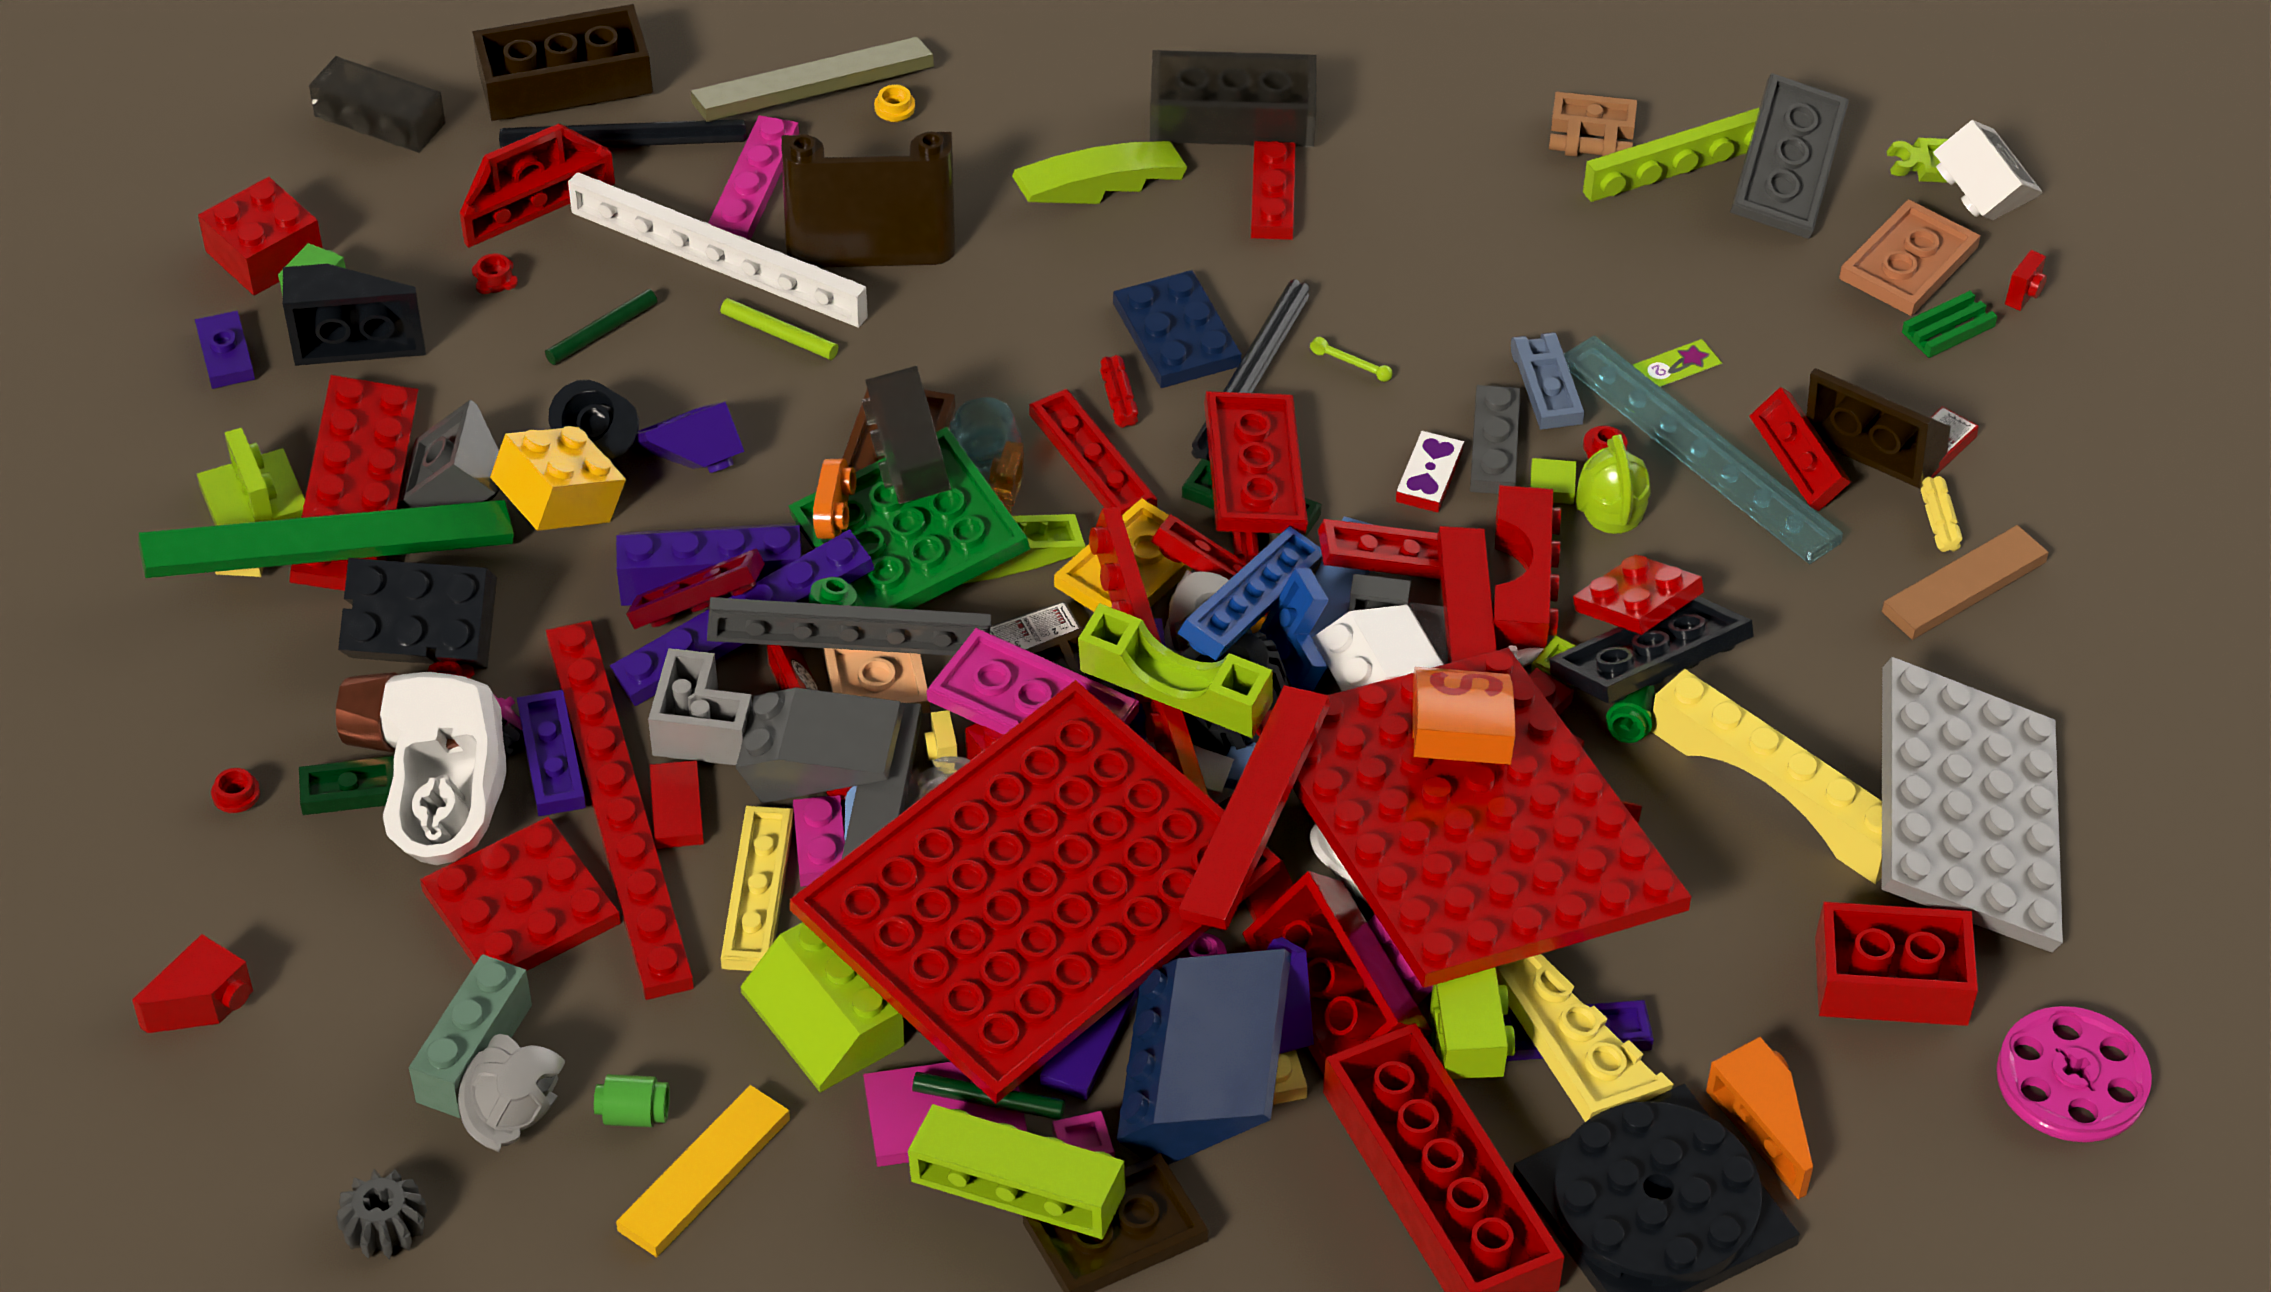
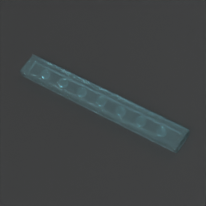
M1595 335L1564 353L1569 371L1808 564H1811L1841 544L1843 532Z

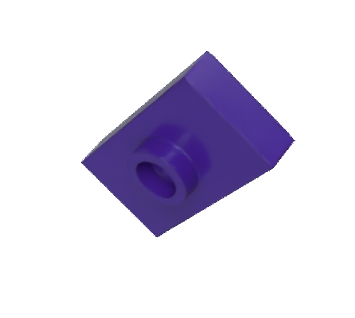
M238 310L195 319L211 388L214 389L255 380Z

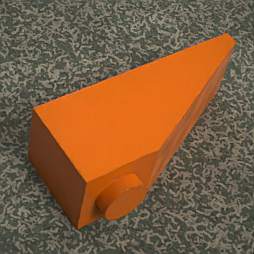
M1758 1037L1711 1063L1706 1092L1799 1200L1807 1195L1813 1163L1792 1074L1784 1057L1779 1052L1772 1051L1764 1040Z

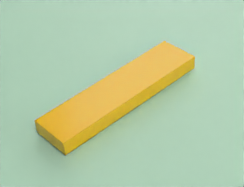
M749 1085L616 1221L617 1231L657 1258L790 1121L789 1110L752 1085Z

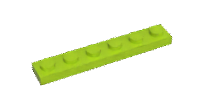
M1759 108L1586 162L1583 193L1590 202H1594L1746 154Z

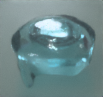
M986 396L966 401L957 409L953 421L950 422L951 433L980 472H988L1003 466L1005 463L1015 459L1022 449L1023 437L1018 429L1010 407L999 399Z

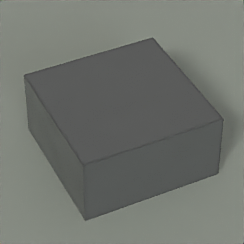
M1353 574L1349 611L1408 605L1411 581Z

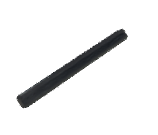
M742 119L714 120L710 122L704 120L565 126L604 147L730 143L746 140V123ZM551 126L502 128L499 132L500 148Z
M1294 279L1287 284L1223 392L1253 393L1309 298L1308 291L1310 287L1306 282L1300 283ZM1205 421L1192 442L1193 450L1191 453L1196 459L1203 458L1210 461Z

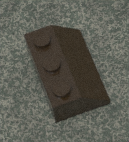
M1817 368L1810 373L1806 416L1829 449L1919 489L1923 486V480L1926 477H1931L1939 468L1940 461L1947 455L1951 426Z

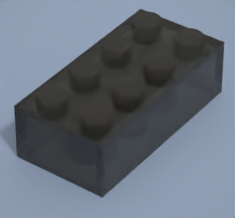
M1153 50L1150 142L1170 141L1171 143L1254 146V141L1294 142L1295 147H1314L1316 126V55Z

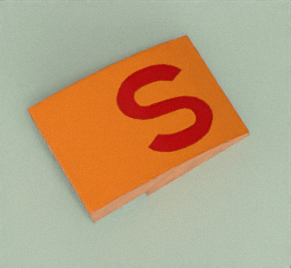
M1414 667L1412 738H1414V757L1511 765L1515 741V710L1510 675Z

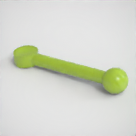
M1315 337L1310 343V349L1316 355H1323L1324 353L1376 374L1377 379L1381 382H1387L1393 376V371L1388 365L1379 367L1329 346L1328 342L1322 337Z

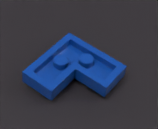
M1295 567L1259 631L1276 645L1291 687L1313 692L1328 666L1309 634L1329 599L1310 568Z

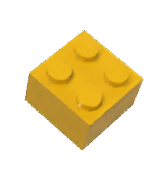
M573 426L506 433L490 476L494 483L537 531L609 523L626 478L617 470L611 460L588 438L587 434L579 427Z

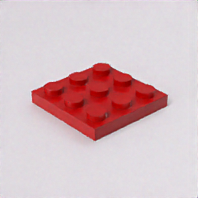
M549 816L420 879L423 893L474 965L483 954L528 971L621 924L619 911Z

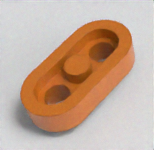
M825 459L823 461L813 506V524L818 539H833L840 535L842 530H847L849 508L847 503L849 495H854L856 491V472L854 468L848 467L846 459Z

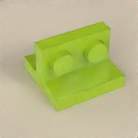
M242 427L224 432L231 464L197 473L200 489L215 526L301 518L305 498L284 449L281 448L261 454L256 442L248 443Z

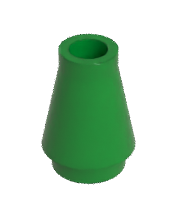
M1653 685L1643 687L1628 694L1624 700L1615 702L1606 714V722L1609 732L1615 739L1624 743H1635L1649 734L1652 728Z

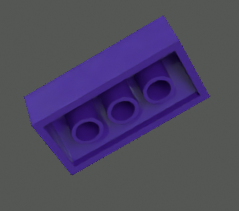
M788 523L619 533L616 535V552L621 606L632 605L634 599L639 594L756 548L765 563L756 580L757 582L802 556L800 524ZM729 592L716 598H729L732 595Z

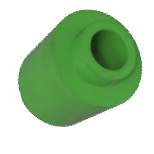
M607 1074L604 1084H596L594 1114L602 1115L604 1125L653 1128L655 1123L667 1122L670 1103L669 1082H657L656 1076Z

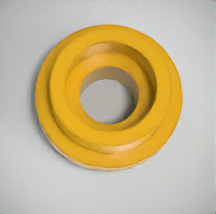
M888 85L879 91L874 102V109L880 118L890 122H900L913 115L915 99L906 87Z

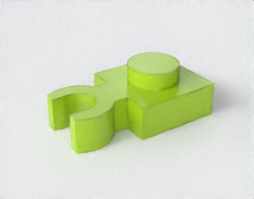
M1918 137L1913 146L1905 141L1893 142L1887 150V156H1897L1902 160L1894 163L1890 169L1891 174L1905 176L1910 171H1917L1920 182L1948 183L1937 170L1936 166L1940 161L1933 153L1948 139Z

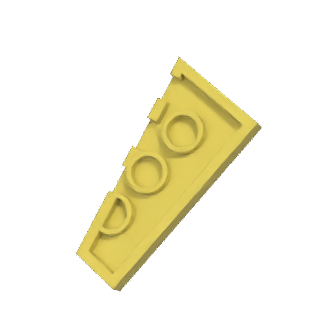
M1542 954L1495 967L1498 985L1506 984L1509 1007L1585 1122L1612 1107L1632 1102H1646L1672 1089L1674 1084L1662 1072L1655 1075L1641 1061L1644 1054L1630 1040L1623 1043L1605 1026L1608 1019L1594 1005L1589 1007L1583 1004L1572 993L1574 985Z

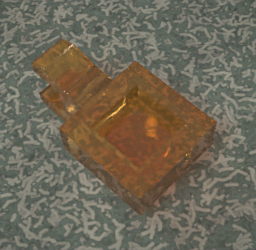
M1006 441L1001 458L994 457L992 461L989 481L990 484H994L990 487L1008 512L1012 514V506H1014L1024 476V444Z

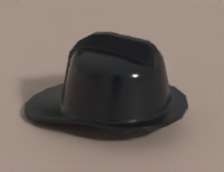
M576 380L565 385L554 396L549 407L548 422L551 429L564 428L566 426L579 427L611 461L626 453L633 445L639 432V416L636 408L624 397L592 380Z

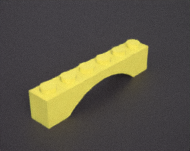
M1686 669L1681 671L1655 694L1652 712V733L1686 756H1704L1721 760L1739 767L1764 781L1784 796L1809 820L1838 860L1874 884L1882 878V801Z

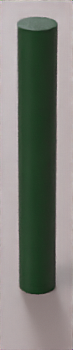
M647 289L546 349V358L552 365L559 363L657 304L658 300L655 293L651 289Z
M922 1072L915 1073L912 1086L913 1092L1056 1120L1062 1119L1065 1107V1100L1014 1090L995 1104L973 1082Z

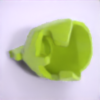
M1621 434L1614 435L1612 439H1608V447L1599 450L1587 460L1581 471L1576 493L1577 510L1584 512L1587 520L1594 528L1611 534L1625 533L1637 527L1644 518L1651 494L1649 474L1644 461L1626 451Z

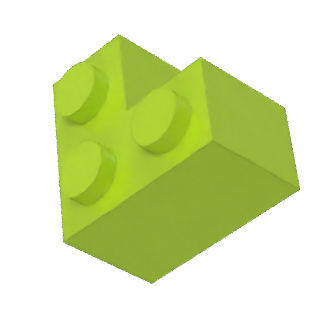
M1495 967L1433 985L1428 1023L1433 1031L1429 1034L1430 1044L1451 1079L1504 1077L1506 1058L1515 1054L1514 1029L1512 1025L1505 1026L1503 1015L1508 1014L1506 984L1498 985Z

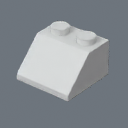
M1971 120L1933 151L1940 161L1936 166L1937 170L1950 185H1953L1955 182L1965 193L1961 200L1975 217L1981 214L1985 218L1995 220L2043 193L1993 128L1977 121Z
M1408 605L1349 611L1312 637L1342 691L1414 673V667L1433 668L1444 665Z

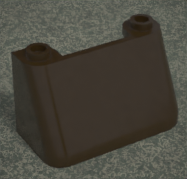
M929 131L916 136L910 144V156L825 157L824 146L819 139L806 134L782 135L786 254L819 268L937 265L949 261L954 256L955 224L952 132Z

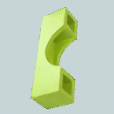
M1101 603L1097 606L1078 638L1080 670L1082 672L1250 738H1253L1273 703L1272 669L1230 653L1224 659L1217 662L1207 663L1188 659L1160 643L1150 633L1142 619Z

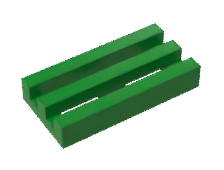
M1968 291L1904 321L1902 333L1930 358L1995 327L1998 316L1993 311L1986 313V305L1982 301L1975 303L1976 295ZM1971 318H1975L1974 320L1956 328V325L1961 324ZM1940 333L1942 334V335H1940V336H1938V337H1936V338H1934V339H1932V340H1930V341H1928V342L1926 341L1927 339H1929V338H1931V337H1933V336H1935V335H1937V334H1940Z

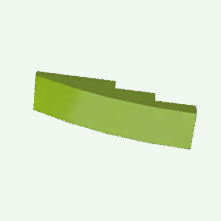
M1170 141L1129 142L1092 147L1053 156L1015 169L1012 177L1028 202L1100 204L1105 191L1141 192L1146 179L1182 180L1187 166Z
M1076 515L1012 516L1027 536L1030 550L965 583L1016 574L1076 556L1086 547Z

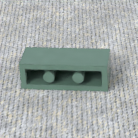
M483 954L480 956L409 1066L416 1103L461 1119L458 1108V1094L468 1065L478 1052L484 1051L487 1048L490 1040L495 1035L503 1034L512 1038L532 1006L526 969Z

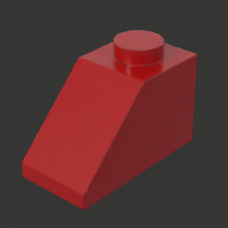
M201 934L142 989L132 1001L140 1029L146 1033H155L220 1024L232 1011L238 1010L245 1004L249 995L253 992V987L246 961Z

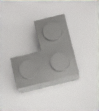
M668 648L648 718L653 756L727 765L737 764L752 707V695L718 690L715 653Z

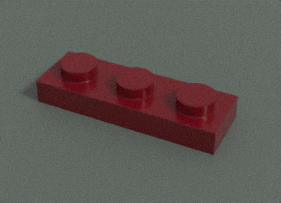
M757 548L637 595L626 615L634 630L647 624H651L652 627L662 626L671 621L676 616V613L690 608L692 612H696L710 605V597H718L729 592L732 596H737L749 591L756 585V580L765 563Z

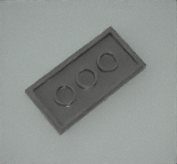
M1771 73L1766 83L1730 213L1809 239L1814 231L1849 99Z

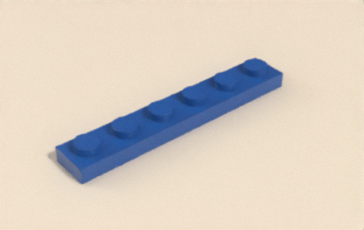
M1289 526L1184 621L1178 634L1189 641L1190 646L1195 651L1208 655L1216 661L1272 609L1295 567L1313 570L1318 566L1322 559L1321 548Z

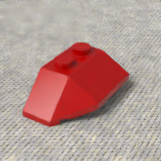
M558 123L484 155L460 210L465 245L470 248L571 204L568 181L577 172L601 180L611 186L614 185L612 153L608 148Z

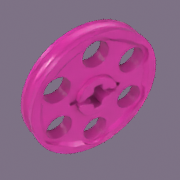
M2049 1007L2037 1010L2021 1018L2005 1036L1997 1060L1996 1073L1998 1085L2011 1109L2023 1121L2040 1132L2073 1142L2102 1141L2126 1131L2141 1115L2152 1084L2149 1060L2135 1037L2114 1020L2100 1013L2078 1007ZM2060 1025L2069 1026L2078 1033L2079 1038L2071 1041L2064 1040L2055 1034L2053 1028ZM2019 1045L2031 1046L2037 1050L2040 1058L2036 1060L2022 1059L2016 1054L2014 1047ZM2105 1046L2116 1047L2124 1053L2126 1059L2111 1061L2102 1055L2100 1048ZM2067 1069L2072 1074L2068 1076L2065 1070ZM2081 1072L2083 1074L2082 1078L2076 1073ZM2026 1086H2036L2046 1093L2048 1099L2041 1102L2029 1100L2023 1095L2021 1089ZM2112 1087L2125 1088L2130 1091L2134 1100L2128 1103L2116 1101L2110 1096L2108 1089ZM2074 1107L2085 1108L2093 1114L2095 1120L2090 1123L2078 1122L2070 1116L2068 1110Z

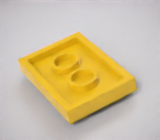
M1141 498L1122 517L1151 607L1183 578L1187 570L1191 572L1193 569L1183 562L1176 563L1167 559L1161 554L1159 547L1150 542L1158 528L1169 515ZM1088 544L1054 574V587L1093 612L1099 603L1112 607L1108 591H1104L1101 586V566L1098 556L1092 554Z

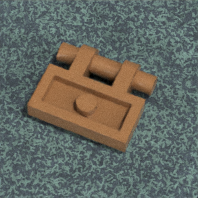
M1555 92L1551 131L1566 132L1567 135L1551 133L1549 150L1565 151V156L1577 157V153L1605 156L1631 148L1633 142L1618 141L1617 138L1633 140L1637 100ZM1580 134L1603 136L1604 139L1581 137Z

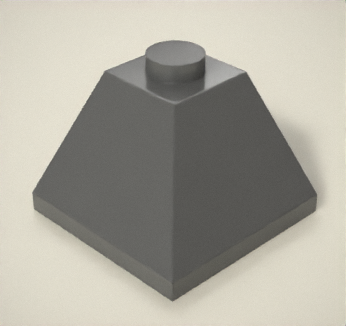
M472 400L463 404L415 439L399 505L407 509L491 501L497 495L500 488L490 476L499 449L478 405Z

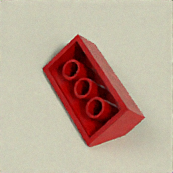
M1307 871L1242 933L1252 952L1266 950L1268 943L1264 933L1285 925L1287 926L1283 930L1281 937L1301 948L1308 941L1304 950H1306L1307 963H1309L1307 966L1314 1045L1307 1047L1323 1075L1326 1057L1415 1022L1425 1038L1433 1032L1343 881ZM1307 917H1308L1310 923H1309V922H1306V921H1302L1301 919H1304V918H1307Z

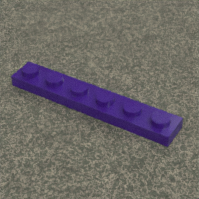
M849 529L757 581L756 585L749 591L729 598L808 603L811 586L817 580L827 577H838L850 584L875 570L871 557ZM708 609L611 664L610 667L633 705L637 706L656 694L668 648L715 653L716 661L745 643L707 641Z

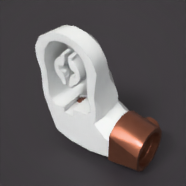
M390 672L352 676L344 679L339 687L336 703V726L342 743L349 746L386 752L395 751L394 777L383 813L387 836L405 853L420 862L433 865L455 862L475 848L486 833L503 789L507 772L501 707L491 689L486 684L464 676L436 672L401 675Z

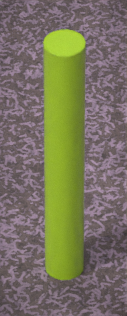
M726 298L721 305L720 311L723 315L829 360H833L837 355L838 344L729 298Z

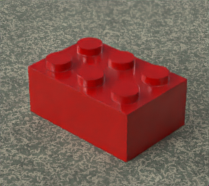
M1823 902L1815 936L1819 1016L1958 1026L1969 1025L1978 993L1972 911Z

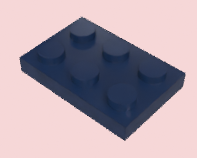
M1193 270L1113 291V304L1160 388L1239 366L1242 354Z

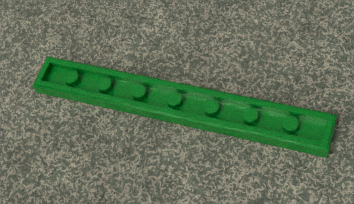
M505 500L139 532L138 544L145 578L347 560L348 558H368L513 544L514 532Z

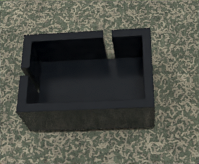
M348 558L344 600L352 605V609L343 608L338 650L348 657L356 659L434 664L439 659L441 662L453 661L459 665L469 664L475 668H488L497 577L487 568Z

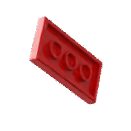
M1206 391L1204 406L1216 531L1282 533L1291 526L1299 533L1306 534L1308 520L1293 395Z

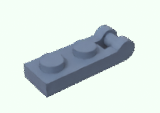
M1543 333L1540 338L1529 340L1526 336L1512 337V358L1518 364L1540 430L1582 425L1584 410L1556 333Z

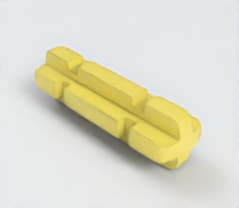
M1941 476L1935 478L1926 477L1922 482L1923 486L1920 491L1923 501L1927 503L1925 508L1932 531L1936 534L1934 538L1937 548L1942 552L1949 550L1955 552L1961 547L1960 542L1963 537L1960 527L1956 524L1958 521L1951 497L1947 493L1949 491L1946 481Z

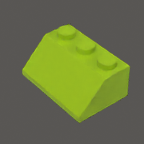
M803 922L777 937L740 986L743 996L820 1093L905 1046L903 1016Z

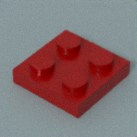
M1635 554L1624 559L1619 566L1604 576L1594 579L1589 586L1575 594L1573 600L1576 612L1642 635L1704 593L1702 576Z

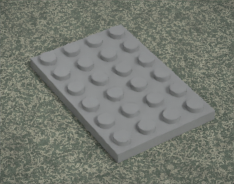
M1891 657L1882 667V890L1932 909L1972 911L1973 924L2053 953L2063 943L2056 720Z

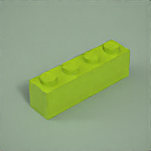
M932 1104L908 1149L911 1182L1102 1240L1125 1194L1124 1160L1114 1158L1102 1151L1094 1152L1073 1146L1055 1137H1043L1019 1130L1007 1123H995L975 1117L960 1109H948Z

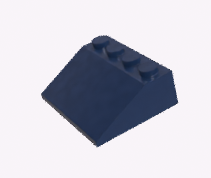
M1286 949L1177 958L1163 965L1159 970L1154 969L1144 983L1139 986L1129 1062L1126 1069L1127 1075L1123 1102L1120 1109L1117 1141L1143 1159L1161 1153L1166 1163L1170 1165L1271 1120L1291 961L1290 952Z

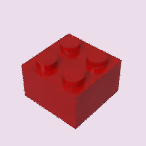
M269 176L198 214L206 253L253 296L279 283L278 274L307 243L323 249L318 220Z

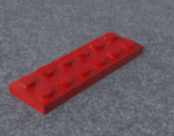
M330 375L301 518L396 510L398 508L419 389ZM388 556L368 557V558H358V559H372V560H385V561H388ZM348 559L291 565L289 583L345 591Z

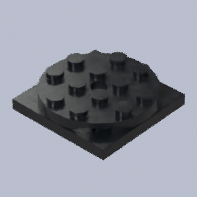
M1685 1083L1646 1102H1632L1602 1111L1584 1122L1570 1138L1514 1163V1178L1597 1292H1703L1798 1245L1800 1233L1761 1184L1754 1161L1744 1145L1727 1128L1708 1115ZM1658 1187L1669 1192L1671 1196L1664 1200L1651 1198L1645 1193L1644 1189Z

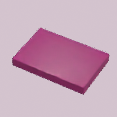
M952 1062L863 1074L877 1167L909 1163L908 1149L932 1104L948 1109H960L972 1116L995 1123H1007L1027 1132L1024 1113L912 1091L916 1072L972 1082ZM1017 1086V1087L1014 1089V1091H1019V1092H1020L1019 1086Z

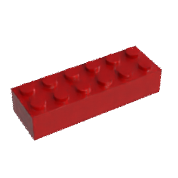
M1416 1022L1326 1057L1323 1085L1325 1097L1444 1292L1559 1291L1564 1263L1563 1253Z

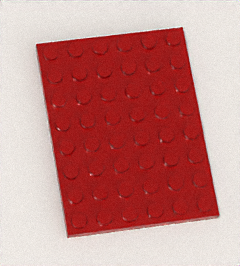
M1509 647L1433 668L1510 675L1515 710V741L1511 765L1414 757V738H1412L1414 673L1329 695L1330 708L1295 781L1293 790L1423 988L1689 911L1692 896ZM1272 710L1267 711L1256 731L1259 737Z
M1074 680L790 899V911L997 1104L1144 983L1154 969H1161L1163 965L1167 964L1211 927L1180 919L1179 906L1225 810L1079 682ZM1266 846L1240 903L1280 870L1281 859Z

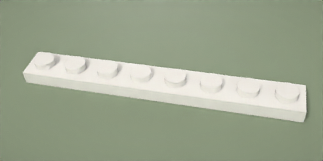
M577 172L568 181L571 211L575 215L859 328L868 318L866 286L858 284L853 280L843 278L815 265L805 263L780 251L752 242L742 236H737L712 226L707 222L694 219L671 208L664 207Z

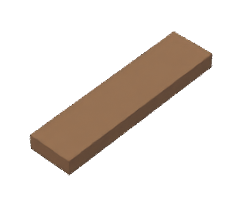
M2016 525L1885 600L1882 613L1913 640L2046 563L2049 552L2021 527Z

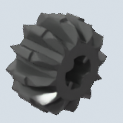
M373 1169L370 1177L371 1180L365 1182L354 1177L353 1184L351 1185L353 1191L340 1192V1209L337 1211L336 1219L338 1228L342 1230L345 1242L350 1246V1249L361 1247L362 1253L368 1259L377 1250H382L384 1255L390 1260L393 1248L399 1246L410 1251L411 1237L423 1235L425 1227L423 1218L426 1217L427 1208L425 1199L419 1194L418 1186L414 1183L413 1178L402 1181L401 1175L398 1174L396 1169L386 1178H381V1175Z

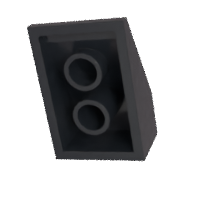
M331 264L283 267L282 304L295 366L426 355L416 287Z

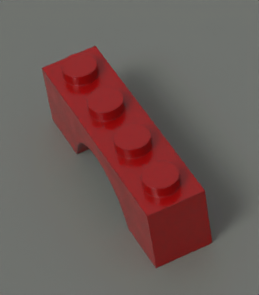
M1499 485L1494 549L1514 557L1522 564L1526 572L1515 580L1495 585L1493 619L1497 650L1508 648L1511 645L1516 646L1517 650L1545 648L1548 635H1557L1558 609L1550 608V601H1558L1559 575L1551 574V568H1558L1560 541H1553L1552 534L1559 535L1561 508L1553 507V489Z

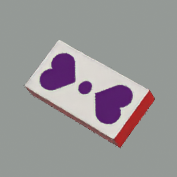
M1421 431L1396 491V502L1438 513L1462 456L1464 441Z

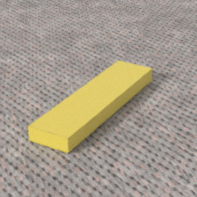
M746 806L722 947V969L752 971L776 940L794 824L793 808Z

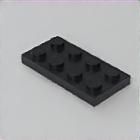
M1698 596L1642 635L1617 627L1550 657V672L1552 676L1603 702H1619L1624 700L1628 694L1646 686L1659 684L1665 677L1682 669L1693 668L1700 661L1719 652H1727L1734 649L1737 644L1754 637L1753 624L1751 619Z

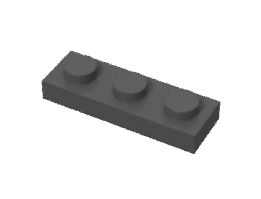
M1476 386L1470 492L1498 494L1499 485L1515 486L1520 388Z

